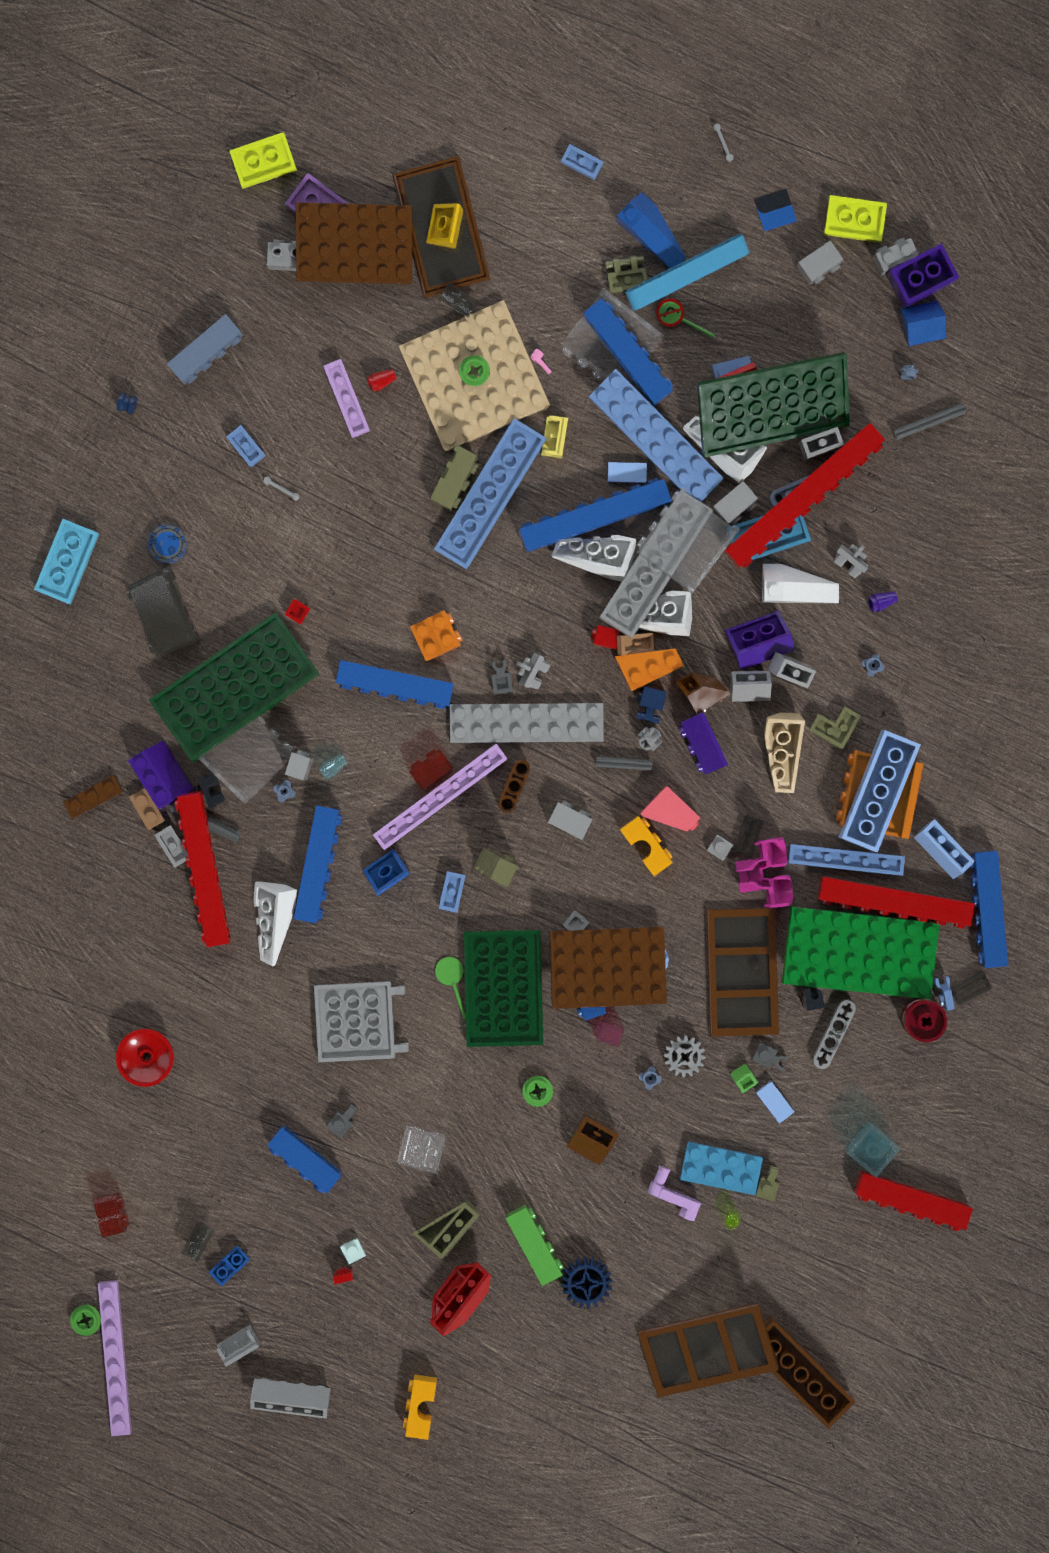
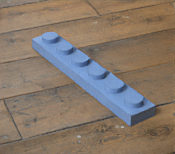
M790 844L788 863L903 876L905 856Z

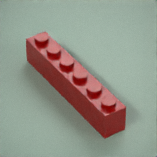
M860 1170L853 1191L858 1196L857 1198L862 1201L868 1202L870 1199L876 1201L878 1206L887 1208L888 1205L894 1207L895 1211L903 1214L907 1211L913 1213V1217L921 1220L926 1217L931 1219V1223L940 1226L944 1223L949 1225L948 1228L955 1231L967 1229L973 1208L968 1204Z

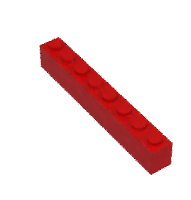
M202 791L180 794L177 796V800H175V808L177 812L180 811L179 828L184 831L185 838H182L183 848L187 849L188 857H186L187 867L191 868L192 872L190 884L191 887H195L196 894H193L194 904L199 907L197 919L203 928L201 939L203 943H206V948L229 944L231 936Z
M823 876L820 877L817 899L822 900L821 904L832 906L833 902L840 903V907L851 909L852 906H858L860 911L870 912L871 909L878 910V914L888 916L892 912L897 913V917L908 919V916H915L917 921L927 922V919L935 920L934 924L945 926L946 922L954 923L953 927L965 929V925L971 926L975 903Z

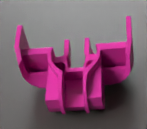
M783 837L759 840L754 844L758 845L760 858L735 862V871L739 872L740 882L737 883L740 893L765 889L766 904L764 907L789 906L793 903L794 898L790 876L782 875L774 878H764L763 869L768 867L774 868L787 865L788 858L785 840Z

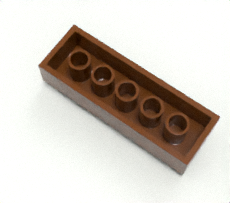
M771 1315L765 1321V1325L779 1369L772 1373L829 1429L856 1402L855 1399ZM756 1330L745 1341V1345L763 1364L768 1363L758 1330Z

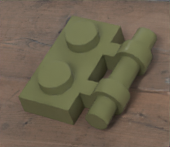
M632 255L630 258H613L612 261H605L606 269L614 268V273L607 274L610 294L626 292L628 289L647 280L646 268L638 269L637 264L644 263V256L636 257V255ZM631 265L632 270L621 271L620 267Z

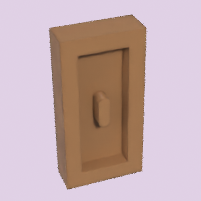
M638 633L632 639L627 635H617L618 655L654 651L653 633Z
M145 788L129 797L148 830L166 821Z

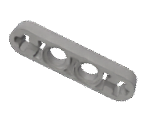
M848 999L838 1003L813 1055V1063L819 1069H825L830 1065L854 1016L855 1004ZM850 1003L849 1007L851 1008V1011H846L844 1015L845 1017H848L847 1020H844L842 1017L837 1016L838 1013L841 1015L843 1014L844 1009L842 1008V1006ZM836 1020L843 1022L844 1026L840 1031H836L833 1028V1023ZM829 1037L835 1040V1045L832 1048L825 1046V1040ZM823 1047L826 1051H829L831 1053L830 1055L826 1053L824 1056L826 1063H821V1065H819L817 1057L823 1056L824 1052L820 1051Z

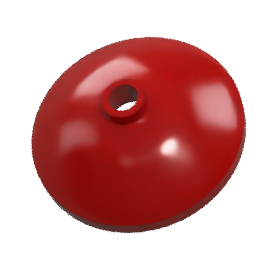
M139 1029L129 1033L120 1042L116 1052V1064L125 1080L136 1086L149 1087L160 1083L169 1075L174 1064V1052L169 1040L160 1032L152 1029ZM149 1053L150 1059H145L144 1054Z

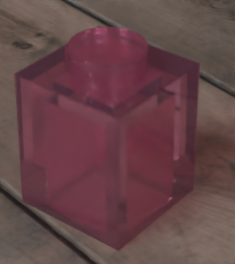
M601 1020L600 1024H596L594 1035H597V1041L619 1047L624 1027Z

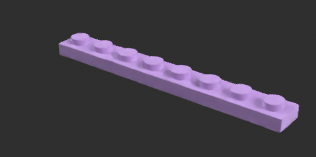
M495 744L374 833L373 836L384 850L506 761L507 757L498 745Z
M118 1280L103 1281L98 1283L111 1436L130 1435L132 1429Z

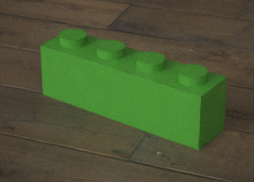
M525 1204L508 1213L506 1220L541 1285L544 1286L561 1277L564 1267L559 1258L555 1259L553 1255L555 1250L551 1242H546L544 1238L546 1233L543 1227L535 1222L534 1219L537 1217L532 1207L528 1209Z

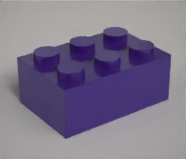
M942 243L891 269L887 274L904 309L955 283L959 279Z

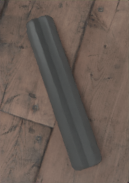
M597 757L596 766L652 770V761Z

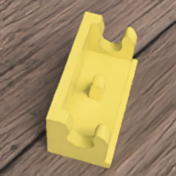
M547 417L544 437L547 440L542 446V456L562 459L568 418Z

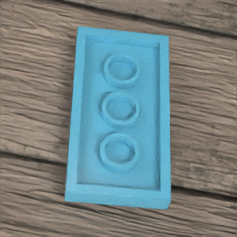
M62 519L34 590L71 605L99 533Z

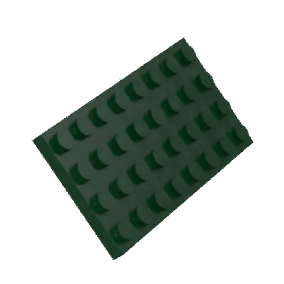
M845 352L697 382L701 445L704 457L822 433L836 427L840 429L850 426L848 365Z
M275 612L150 698L149 702L193 763L320 674Z

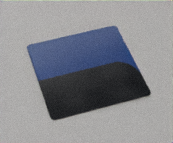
M787 189L754 199L764 231L797 221Z

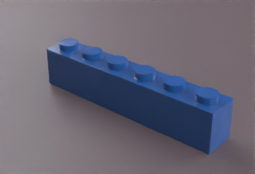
M601 298L583 312V317L654 407L672 393L673 389L671 387L673 385L667 377L663 378L660 374L661 369L656 362L652 363L649 360V354L643 346L641 348L638 346L635 335L631 331L628 333L624 328L625 323L622 318L614 315L612 312L614 309L608 301L604 302Z
M340 660L336 683L340 684L339 688L351 690L352 686L359 688L358 692L370 694V690L378 692L377 696L388 698L389 694L395 695L396 700L406 702L408 698L415 699L416 704L426 705L427 702L434 703V707L445 709V706L450 707L454 683Z
M316 806L294 919L311 923H318V920H322L324 909L321 908L322 901H326L328 892L325 889V884L331 878V871L328 870L329 864L333 863L335 858V852H332L333 844L337 845L339 837L336 829L337 825L341 826L343 817L338 809Z
M998 851L971 852V858L974 860L970 868H973L971 886L975 889L972 901L975 903L974 907L976 906L977 914H974V922L978 926L976 942L977 945H980L978 962L984 968L1008 966Z

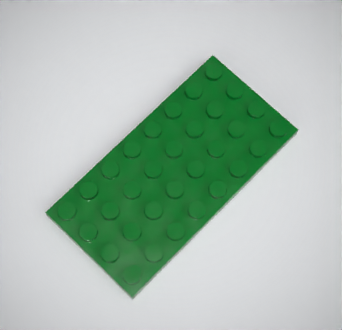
M790 907L781 983L931 999L940 925L934 924V922Z

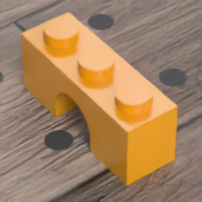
M637 816L619 830L630 845L639 840L648 842L650 853L642 861L651 874L655 876L672 864L670 860L672 855L667 848L664 850L661 848L659 843L662 841L656 833L651 834L648 830L650 825L644 817L640 819Z
M414 1375V1381L410 1380L408 1392H412L411 1399H407L405 1411H409L408 1418H404L403 1430H406L405 1437L428 1440L432 1415L421 1413L418 1405L423 1401L434 1402L436 1377Z

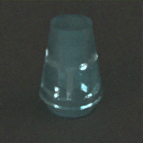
M340 754L321 763L322 766L318 769L323 777L328 780L330 778L333 779L348 763L344 756Z

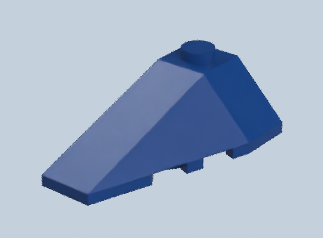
M643 192L631 200L617 215L616 222L667 268L670 269L686 259L657 205Z

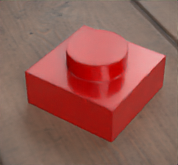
M293 599L284 615L302 625L311 608Z
M347 1267L337 1269L336 1273L333 1274L334 1285L354 1279L353 1268L347 1269Z

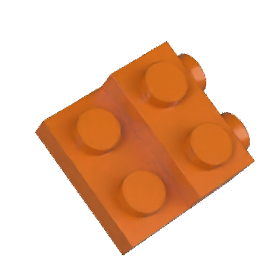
M445 610L410 626L426 662L461 646L459 642L462 641L459 631L453 630L451 624L454 623V620L450 613L446 614Z

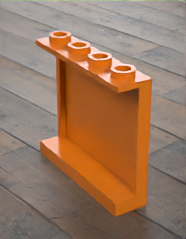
M853 750L852 754L850 753L848 756L847 765H850L849 773L846 772L844 776L846 788L841 793L840 802L842 803V808L838 810L836 821H839V826H844L845 819L871 757L870 753ZM913 763L885 835L909 839L924 763Z

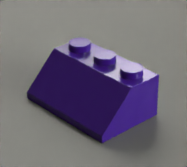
M779 610L725 630L740 670L772 659L775 652L784 655L795 651L792 635Z
M704 712L680 723L679 731L682 737H686L689 742L687 748L691 756L694 754L696 756L697 762L695 764L699 773L703 772L706 775L728 765Z
M164 740L128 760L158 810L177 800L178 795L194 790Z

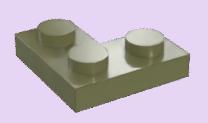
M845 706L835 723L817 714L808 731L842 750L861 715Z

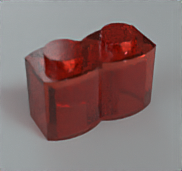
M433 749L426 754V760L423 762L418 760L410 766L412 770L409 773L422 790L453 769V766L441 750L436 751V749Z
M118 1192L96 1197L93 1201L102 1238L126 1232L129 1226V1219L123 1213L122 1208L125 1207L123 1197H120Z

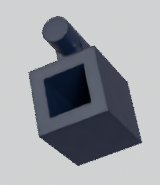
M645 686L643 690H639L637 701L640 702L639 706L646 707V712L638 711L636 719L659 724L660 716L653 715L654 710H663L667 692Z

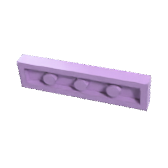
M339 359L324 365L323 367L352 438L369 432L370 429L342 360Z

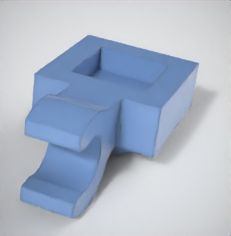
M944 976V984H940L939 979L935 978V985L941 989V995L938 996L940 1006H943L945 1010L955 1009L949 977Z

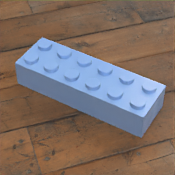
M881 730L845 819L844 826H842L838 836L839 838L873 852H878L921 744L886 730Z

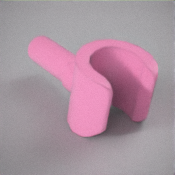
M535 349L531 354V359L541 365L547 374H550L552 371L541 360L544 354L540 350Z

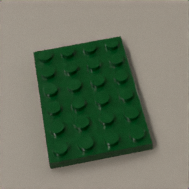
M541 930L464 931L467 1047L543 1045Z

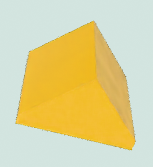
M434 204L427 243L456 249L463 209L460 204Z

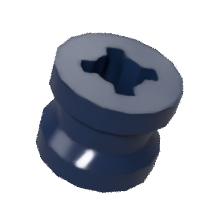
M122 392L117 402V411H126L129 415H133L138 397H130Z

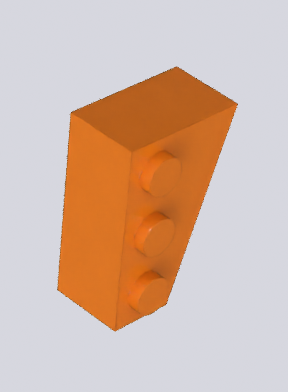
M676 649L614 657L630 692L684 666Z

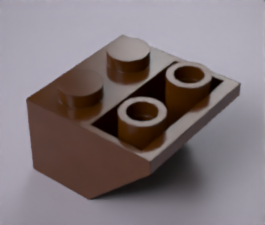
M692 672L676 682L684 699L696 714L705 712L710 706L722 702L730 695L729 691L717 677Z
M584 1113L566 1147L600 1165L610 1152L619 1134L618 1131Z

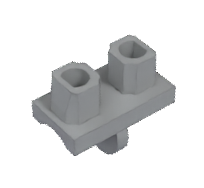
M841 544L833 560L840 567L847 560L853 565L847 572L854 578L862 572L865 573L869 566L863 561L867 557L862 552L865 548L864 545L857 548L852 544L848 549Z
M534 653L531 659L526 657L523 663L518 661L516 665L521 667L518 675L522 676L518 684L527 688L539 689L542 680L535 676L538 670L546 673L550 667V664L544 660L545 657Z

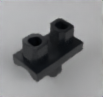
M216 774L198 776L203 790L202 793L205 796L209 809L216 808L218 804L225 801L222 791L212 794L210 787L219 784ZM199 785L194 786L195 792L201 791Z

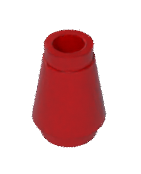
M393 369L370 374V377H367V382L372 392H379L394 380H397Z

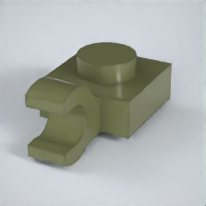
M770 1165L767 1177H760L755 1196L774 1202L780 1184L778 1181H775L779 1171L777 1167Z

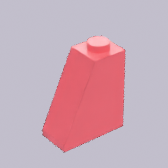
M665 786L640 812V815L687 832L689 829L693 831L700 824L698 822L700 817L668 786Z

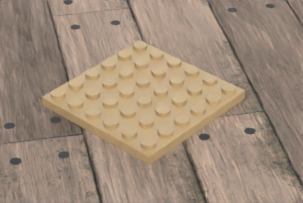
M504 300L399 346L445 452L454 449L456 445H464L511 424L514 418L521 420L550 407ZM472 355L483 357L490 367L489 378L483 385L476 387L467 385L459 374L461 362L466 357ZM470 364L471 372L469 375L474 374L479 378L478 371L480 368H474Z

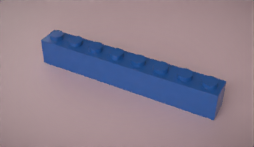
M658 478L648 481V485L643 487L638 484L630 487L628 492L623 493L621 490L611 494V498L605 499L600 497L593 500L594 503L588 506L586 503L576 506V510L569 512L566 509L558 512L556 517L551 518L549 515L540 518V522L536 524L528 522L521 525L522 528L519 529L518 533L525 553L669 504L672 500L665 480L659 481Z

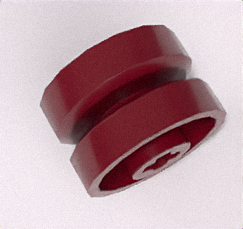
M917 998L911 1000L902 1011L901 1023L903 1029L909 1036L920 1042L929 1043L936 1041L944 1034L947 1028L948 1019L946 1012L939 1004L930 999ZM923 1017L926 1018V1021L924 1023L923 1021H921Z

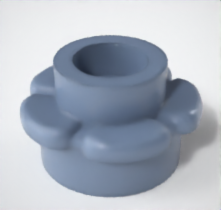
M904 365L899 370L901 378L905 380L916 379V373L919 372L915 369L914 365Z

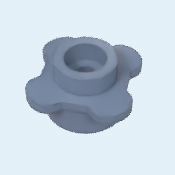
M877 654L872 655L868 660L864 659L862 661V666L866 668L867 675L873 677L879 671L882 672L885 668Z
M285 780L283 784L275 785L273 788L274 792L278 795L279 802H285L286 799L294 798L296 795L289 780Z
M649 1067L645 1073H640L639 1079L644 1082L645 1088L651 1090L653 1086L662 1081L661 1076L657 1075L654 1067Z

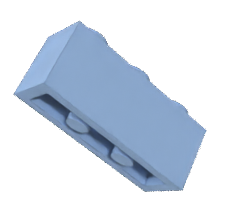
M935 819L926 824L914 836L915 840L953 879L963 874L974 862Z

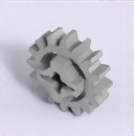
M684 1035L681 1040L677 1036L676 1042L670 1040L671 1047H665L668 1053H664V1057L668 1059L664 1062L665 1064H671L668 1069L669 1071L675 1069L674 1074L676 1076L679 1072H681L684 1078L686 1073L693 1076L692 1071L695 1070L698 1073L697 1067L704 1066L701 1060L706 1059V1057L701 1055V1053L705 1050L704 1048H698L701 1043L699 1041L694 1043V1037L688 1040L687 1035ZM680 1044H689V1046L681 1047ZM673 1050L676 1051V1058L674 1059V1061H672ZM697 1051V1060L694 1062L693 1055ZM682 1052H684L685 1054L688 1053V1055H687V1056H688V1059H687V1060H685L684 1058L681 1060V1058H682L681 1053H682ZM681 1065H688V1066H689V1068H686V1069L679 1068V1067H680Z

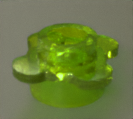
M731 1211L724 1224L729 1227V1231L738 1227L741 1220L739 1212L734 1213Z

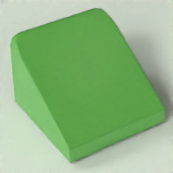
M746 1064L730 1073L742 1093L758 1084V1081Z

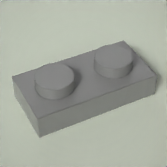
M172 825L154 835L174 868L186 861V857H188L187 849L183 848V843Z

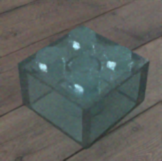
M867 1121L843 1150L877 1178L901 1148L870 1121Z

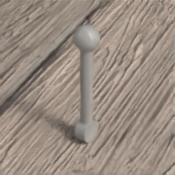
M718 123L714 124L713 129L717 131L725 150L726 161L731 162L734 157L727 148L720 131L721 126Z
M269 477L264 478V483L266 485L274 486L282 492L290 495L292 499L295 501L299 499L298 493H292L280 485L272 482V480Z

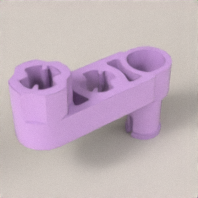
M659 1165L655 1179L651 1181L647 1192L660 1199L681 1206L678 1215L687 1220L695 1221L701 1202L666 1188L664 1185L670 1169Z

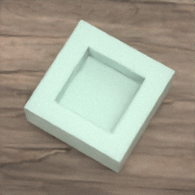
M358 1238L340 1246L348 1264L366 1256Z

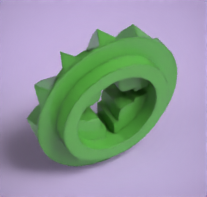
M472 355L466 357L461 362L459 374L467 385L476 387L483 385L489 378L490 367L483 357ZM470 364L474 368H480L478 371L479 378L474 374L469 375L471 372Z
M533 1076L527 1079L523 1086V1097L532 1106H544L553 1096L552 1084L543 1076ZM535 1083H537L540 1089H545L541 1092V1099L538 1098L536 1093H529L535 1090Z
M89 1304L80 1305L71 1314V1327L80 1335H91L99 1329L101 1315L96 1307H92ZM83 1314L86 1317H93L89 1321V1325L86 1322H80L84 1318Z

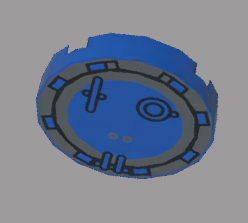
M162 525L151 533L148 539V548L156 560L162 563H174L184 556L187 549V540L179 528L172 525Z

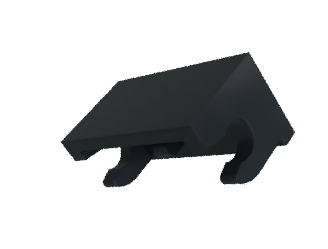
M799 986L803 1008L807 1011L827 1008L821 990L813 987L814 992H810V989H806L805 986Z

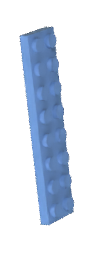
M617 369L588 396L679 490H683L701 502L724 479Z
M514 418L434 550L467 570L547 438Z

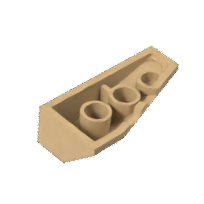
M780 712L766 719L764 738L775 792L794 793L805 725V720L799 713Z

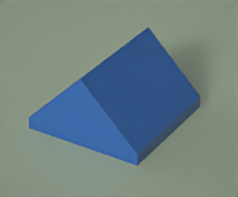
M939 301L900 309L908 347L946 339V315Z
M392 849L362 870L377 896L411 873L395 849Z

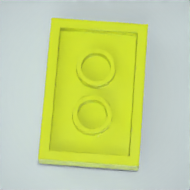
M284 132L230 150L242 189L297 171Z
M830 195L824 235L881 243L887 203Z

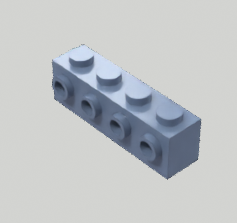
M225 314L169 361L167 365L184 385L186 383L190 384L197 378V374L201 370L206 371L212 365L211 362L214 359L223 357L227 352V348L231 345H237L241 341L240 337L243 335Z

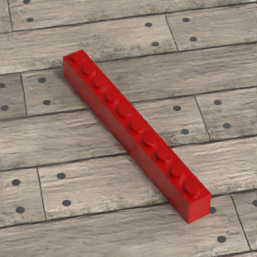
M869 423L723 552L738 569L741 566L746 568L753 562L752 557L756 553L760 556L768 549L766 544L770 541L775 543L782 536L780 533L782 530L792 528L797 523L795 519L799 515L803 518L811 511L809 507L814 502L818 505L826 497L823 494L828 490L833 492L840 485L838 483L843 477L845 479L849 478L854 473L853 468L856 465L861 467L869 460L867 456L871 452L876 454L884 447L882 445L885 441L884 437Z

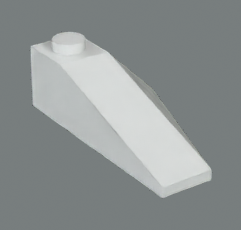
M695 416L683 427V430L702 448L700 419L698 416ZM761 445L710 456V458L727 475L741 483L752 473L767 447Z
M611 535L608 538L595 536L593 539L569 538L557 542L551 556L605 578L622 582L633 566L636 539L620 535Z
M762 564V602L839 603L838 583L783 564Z
M668 591L665 592L666 594L659 595L638 628L668 635L689 636L692 623L691 592Z
M255 882L254 907L258 908L259 917L256 918V925L259 924L261 934L258 936L260 960L275 966L295 910L297 890L285 884Z

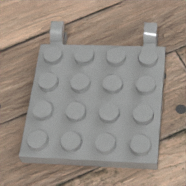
M391 981L314 985L318 1062L395 1058V1052H408L409 1043L395 1044L392 995H404L406 993L405 985L392 987Z

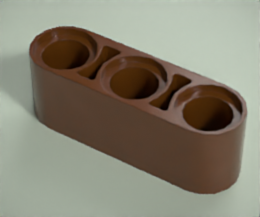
M518 760L513 765L499 800V808L505 813L512 812L515 809L530 772V765L525 760ZM517 764H526V773H517ZM511 781L519 782L520 789L517 792L510 791L509 783ZM504 799H510L513 802L511 809L506 810L502 807Z

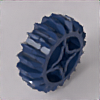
M583 1256V1262L576 1258V1265L570 1262L569 1266L571 1269H564V1272L568 1275L564 1274L561 1276V1279L565 1280L561 1283V1287L565 1288L563 1294H569L566 1297L567 1301L574 1298L572 1302L574 1306L580 1302L579 1307L581 1309L584 1304H587V1309H590L591 1303L598 1307V1300L601 1303L605 1302L602 1296L609 1297V1293L605 1290H612V1286L608 1284L612 1283L613 1280L612 1278H607L611 1275V1272L605 1271L607 1268L606 1264L599 1267L601 1265L600 1259L594 1263V1257H591L589 1262L586 1256ZM588 1268L597 1271L602 1278L591 1276ZM583 1269L582 1276L571 1281L574 1274ZM585 1274H587V1279H589L588 1291L584 1285ZM602 1284L600 1290L591 1296V1290ZM572 1287L582 1289L585 1296L578 1295Z

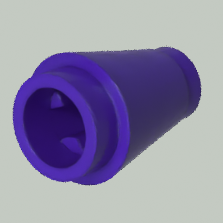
M893 591L872 594L871 597H868L867 602L872 612H880L898 602V598Z

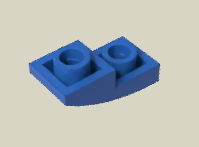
M236 1246L208 1273L222 1287L250 1259Z

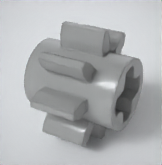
M645 727L637 736L640 738V746L645 750L652 749L654 751L662 743L659 730L653 727Z

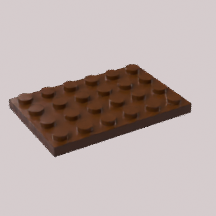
M295 203L296 282L412 284V206Z
M664 927L549 931L552 1009L667 1004Z

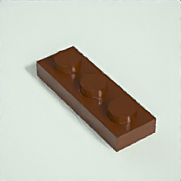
M113 775L63 803L71 818L74 819L124 791L116 776Z

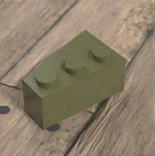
M458 445L455 446V452L451 460L448 461L446 469L430 498L432 502L449 511H452L453 507L457 509L461 501L459 496L462 490L466 491L470 484V481H468L470 474L474 475L479 466L477 464V455Z
M483 847L474 869L484 873L483 875L508 887L518 864L515 863V858L507 854L503 857Z
M466 1201L413 1234L440 1259H443L482 1213L469 1201Z

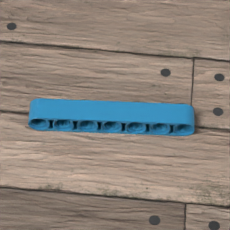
M743 234L731 237L628 289L625 293L632 310H638L749 254L750 251Z

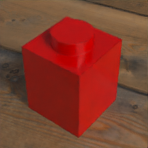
M598 625L597 629L593 628L590 640H594L593 645L616 650L617 635H620V631Z

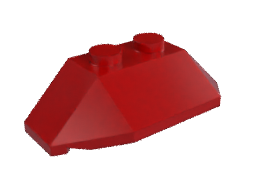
M478 1262L455 1267L433 1296L430 1324L442 1336L449 1334L466 1323L488 1294L491 1274Z

